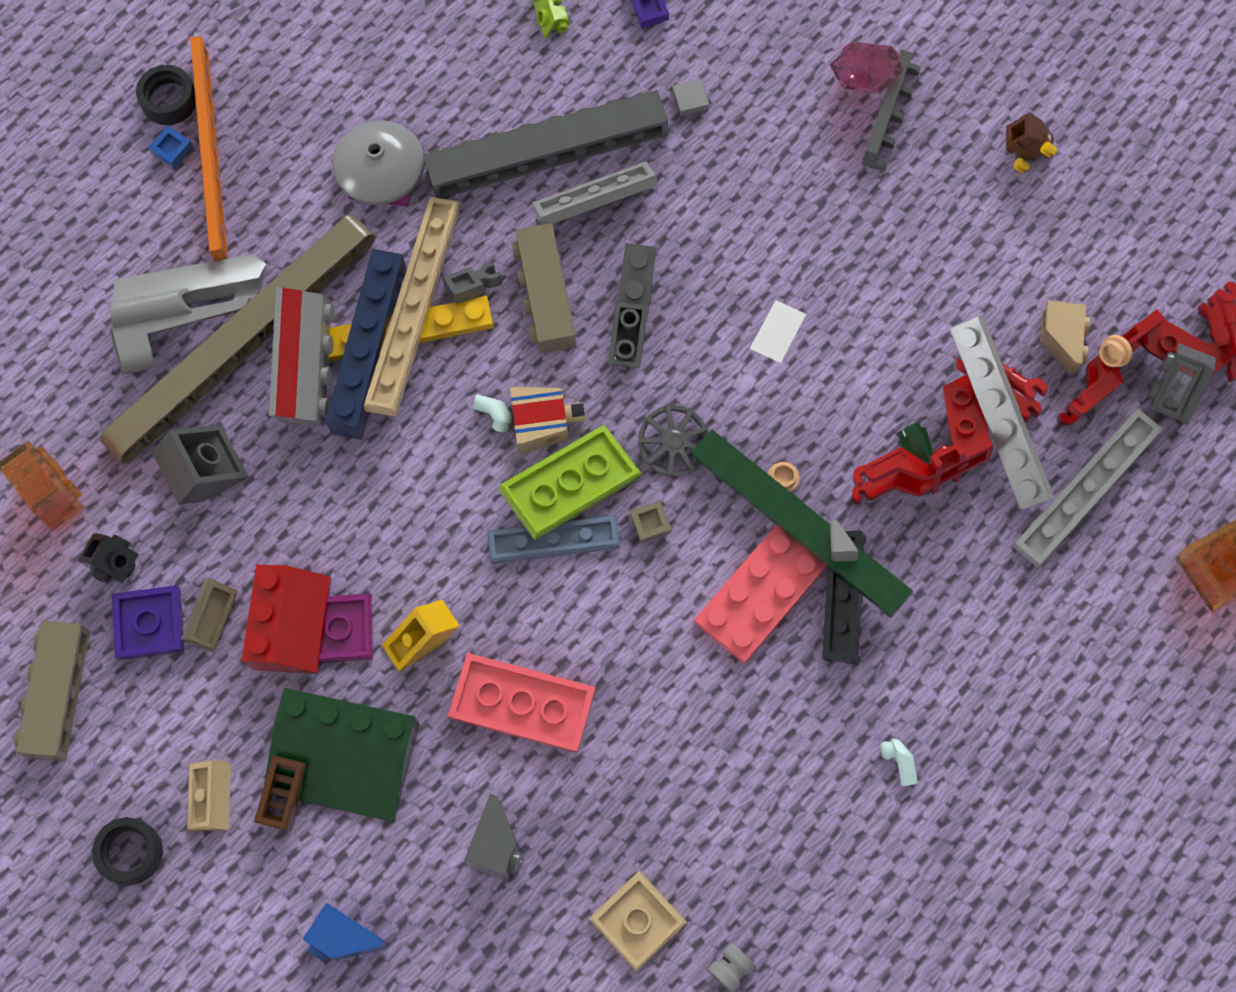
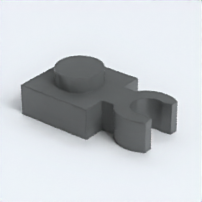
M488 263L476 272H474L472 267L444 276L443 283L454 302L458 304L485 294V287L494 288L500 286L502 278L500 272H495L494 263Z

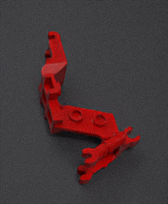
M1228 281L1223 287L1224 290L1218 289L1207 299L1208 305L1202 303L1197 308L1198 313L1202 317L1207 318L1211 332L1209 335L1210 338H1213L1214 343H1206L1168 322L1158 309L1134 325L1121 337L1128 341L1132 352L1141 346L1149 354L1164 361L1168 352L1174 353L1178 343L1216 357L1214 373L1227 365V379L1229 382H1234L1236 380V284ZM1100 355L1091 360L1086 366V389L1066 406V411L1070 417L1062 412L1057 416L1058 421L1065 426L1072 425L1080 416L1087 413L1093 406L1123 383L1119 367L1106 365L1101 360ZM1183 365L1179 369L1192 378L1196 370Z
M960 358L957 359L955 367L966 375L943 386L952 446L944 445L935 450L932 456H930L929 464H926L900 447L866 465L857 467L853 472V482L856 486L852 490V500L856 505L861 503L860 494H864L865 498L869 501L892 490H899L918 497L923 496L928 491L934 494L939 491L940 484L950 479H953L956 483L961 480L962 473L990 460L993 444L990 441L988 424L964 363ZM1002 363L1025 423L1029 421V411L1036 417H1039L1042 408L1039 402L1034 400V390L1041 396H1045L1047 384L1039 378L1028 379L1016 372L1014 367L1010 368ZM862 476L866 477L868 481L862 483Z

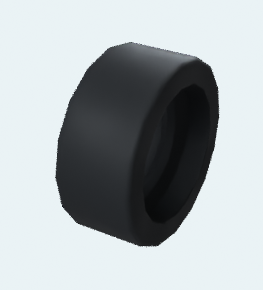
M159 65L145 72L137 83L136 96L144 114L157 124L174 125L183 122L193 113L196 107L194 85L190 76L182 68L174 65ZM177 83L183 87V95L173 105L157 107L150 102L151 94L161 85Z
M130 817L115 819L102 827L95 837L92 847L93 864L99 874L111 882L127 886L140 884L153 876L160 866L163 855L162 840L156 830L147 823ZM127 831L137 832L143 836L147 843L146 859L140 867L133 871H118L111 865L108 859L109 846L120 833Z

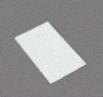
M775 300L750 349L781 363L806 314Z

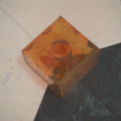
M28 440L0 461L2 473L32 512L52 531L85 508L78 499L83 494L69 480L62 467L43 446L37 449Z
M1236 520L1187 545L1175 557L1211 613L1236 601Z

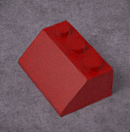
M256 564L241 661L257 671L318 674L319 655L322 649L331 577L291 566Z

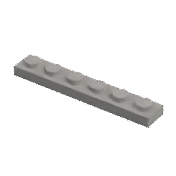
M978 316L950 328L1020 509L1054 498L984 316Z
M1137 408L1015 542L1013 548L1039 568L1158 436L1163 428Z

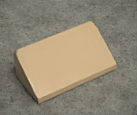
M209 760L189 764L187 832L224 831L229 829L231 763Z

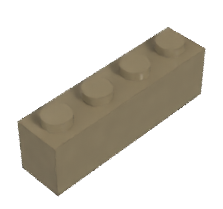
M552 223L516 229L517 241L511 243L514 259L521 260L523 269L517 270L520 288L526 287L528 297H523L526 316L532 315L534 325L528 326L531 344L538 343L540 354L577 347Z
M42 621L40 630H37L35 633L34 648L36 652L34 662L30 663L27 672V678L30 682L28 693L21 702L23 719L21 728L17 729L14 738V744L17 748L16 753L26 758L66 761L90 636V631L82 624Z

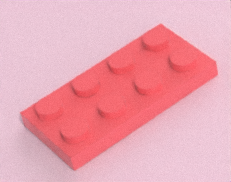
M775 525L694 619V623L745 664L827 566Z
M467 653L448 718L578 754L596 687Z

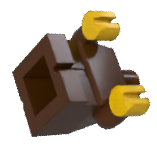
M1031 112L1006 126V150L1011 154L1016 153V161L1013 167L1019 172L1024 173V170L1028 171L1030 168V164L1025 159L1034 161L1041 156L1050 159L1057 153V147L1053 145V134L1044 122Z

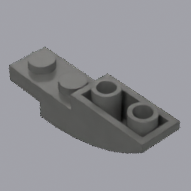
M625 243L608 365L640 368L657 247Z

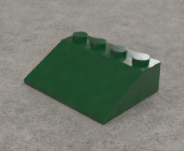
M284 688L274 722L265 781L273 755L306 763L299 801L394 822L420 723L415 716ZM281 767L278 770V774L294 778L296 772ZM276 781L275 784L276 788L290 791L292 786L280 781Z

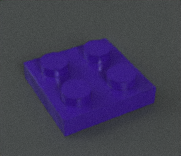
M178 585L112 594L114 649L117 660L185 652L184 641L181 640L183 635L181 588Z

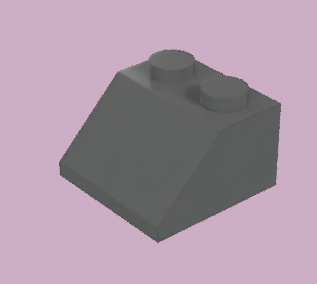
M222 425L171 429L152 451L178 505L203 502L249 477Z
M490 794L464 861L473 870L509 883L512 875L516 877L519 875L524 857L497 796Z

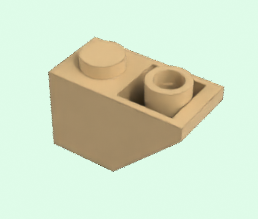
M1048 300L1042 311L1040 342L1069 374L1076 375L1080 366L1085 365L1088 358V346H1084V336L1088 335L1090 329V317H1086V305Z

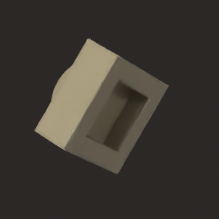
M660 500L630 511V517L641 544L671 533L672 529Z

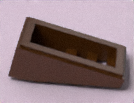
M275 755L272 756L254 819L255 823L292 831L306 763ZM279 767L296 771L294 778L278 774ZM276 781L291 784L290 791L276 788ZM273 794L288 798L287 804L272 801ZM270 808L284 811L283 818L270 815Z

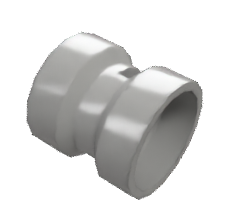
M730 943L723 950V957L719 961H714L707 971L729 992H735L740 986V979L744 975H749L756 968V965L740 949Z

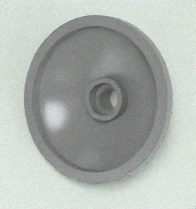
M371 121L356 126L339 141L333 155V171L341 189L351 198L366 204H387L403 198L415 188L424 170L423 150L416 136L404 126L390 121ZM374 150H380L377 154H371Z

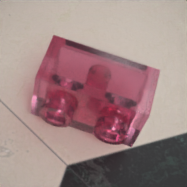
M861 42L847 44L842 49V53L829 64L843 89L878 94L904 71L899 61V55L892 46Z

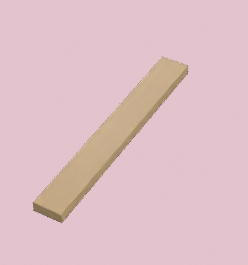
M435 197L429 198L364 403L365 412L397 416L461 206L459 201Z

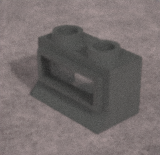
M1178 343L1174 353L1168 352L1161 366V370L1165 372L1161 380L1155 379L1149 390L1148 397L1152 399L1150 409L1179 419L1187 426L1215 371L1216 357Z

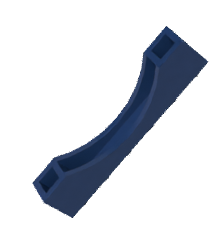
M372 249L326 417V423L331 434L363 439L370 413L365 412L364 403L378 362L385 331L407 271L403 254Z

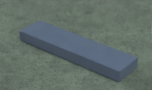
M616 515L569 520L537 540L533 539L525 526L487 530L491 564L620 548Z

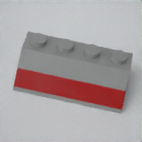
M276 287L269 416L287 425L325 426V417H327L330 401L326 398L327 386H330L332 381V371L328 367L329 354H332L334 346L333 337L330 335V323H334L335 307L331 304V300L323 294Z

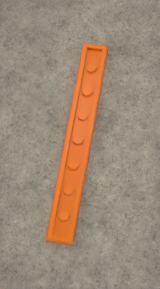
M195 36L190 37L208 241L209 251L214 261L228 259L209 52L203 38Z

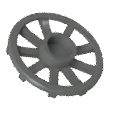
M666 405L658 408L649 414L641 425L638 435L640 453L645 462L660 474L673 477L689 474L696 470L701 463L696 461L692 464L684 450L686 448L693 450L697 446L688 442V439L699 434H703L704 438L709 433L708 427L700 416L690 408L677 405ZM673 411L685 414L678 427L674 426ZM662 413H666L668 428H663L653 419ZM691 417L700 428L685 433L684 428ZM648 424L661 433L660 438H644ZM644 444H661V449L649 458ZM665 452L669 454L667 470L653 463ZM676 454L681 456L687 466L686 469L673 471Z

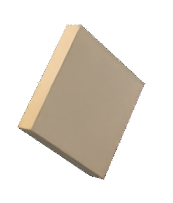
M640 871L589 918L590 922L636 972L687 923Z

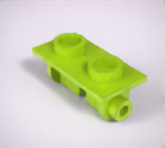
M531 0L534 3L537 12V23L542 28L544 38H548L552 30L564 33L569 29L570 21L565 7L554 6V4H561L563 0Z

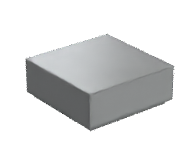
M702 79L672 85V92L680 116L709 110V102Z

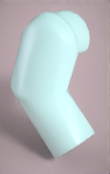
M477 394L473 403V409L490 414L494 419L492 428L495 431L507 432L509 430V423H512V415L505 403Z
M898 739L882 742L880 744L881 755L886 760L895 759L898 764L901 785L917 784L913 754Z

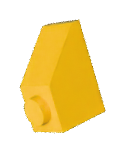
M443 600L435 601L414 608L386 639L382 647L400 672L444 644L460 625Z

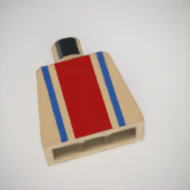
M510 387L519 454H525L569 440L567 424L586 421L583 402L564 405L561 388Z

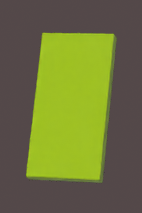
M602 425L500 484L498 491L533 539L537 540L640 478L641 472L607 427Z

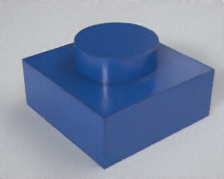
M167 126L148 148L153 155L172 168H175L191 151L193 145L189 139Z

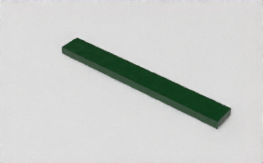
M713 429L691 451L693 458L890 618L895 615L913 594L912 589L856 544L854 545L858 550L857 561L833 562L831 560L830 523Z

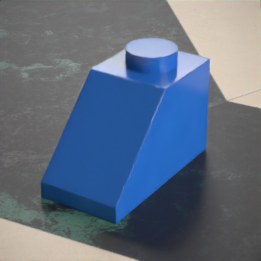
M328 903L324 905L303 937V940L310 944L307 951L323 962L328 957L338 961L384 950L389 944Z

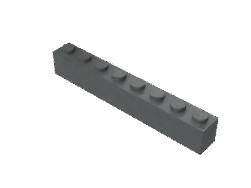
M658 90L637 93L633 97L623 100H611L604 105L594 108H582L576 113L565 116H553L547 121L536 124H524L518 129L507 132H495L489 137L482 139L466 140L453 147L437 148L430 153L424 154V159L435 198H445L667 136L668 119Z

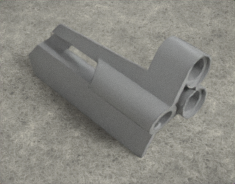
M253 254L114 279L113 301L111 302L112 327H110L122 375L149 370L154 367L148 335L239 311L259 293L261 277L267 268V264ZM234 296L232 301L196 308L187 306V304Z

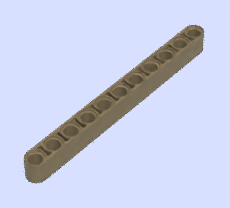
M347 215L109 425L103 431L100 442L122 464L133 461L274 334L276 287L319 294L373 245L375 241L374 233L354 215Z

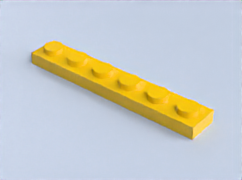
M487 296L472 298L458 304L453 302L430 307L419 343L494 328ZM391 315V317H390L389 323H388L387 328H386V331H385V335H384V338H383V342H382V345H381V349H382V346H383V343H384V340H385V337H386V334H387V330H388V327H389V324H390L392 315ZM352 323L330 328V335L333 337L334 346L332 354H329L328 362L342 360Z

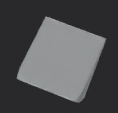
M832 520L830 522L831 560L833 562L857 561L858 550L840 523L837 520Z

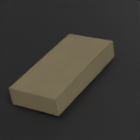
M205 578L181 640L206 651L214 652L238 590L211 578Z

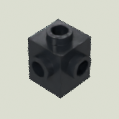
M93 533L77 562L93 570L91 576L105 584H109L111 580L123 583L133 573L136 566L135 560L139 554L129 549L130 542L117 535H113L111 538L108 535Z

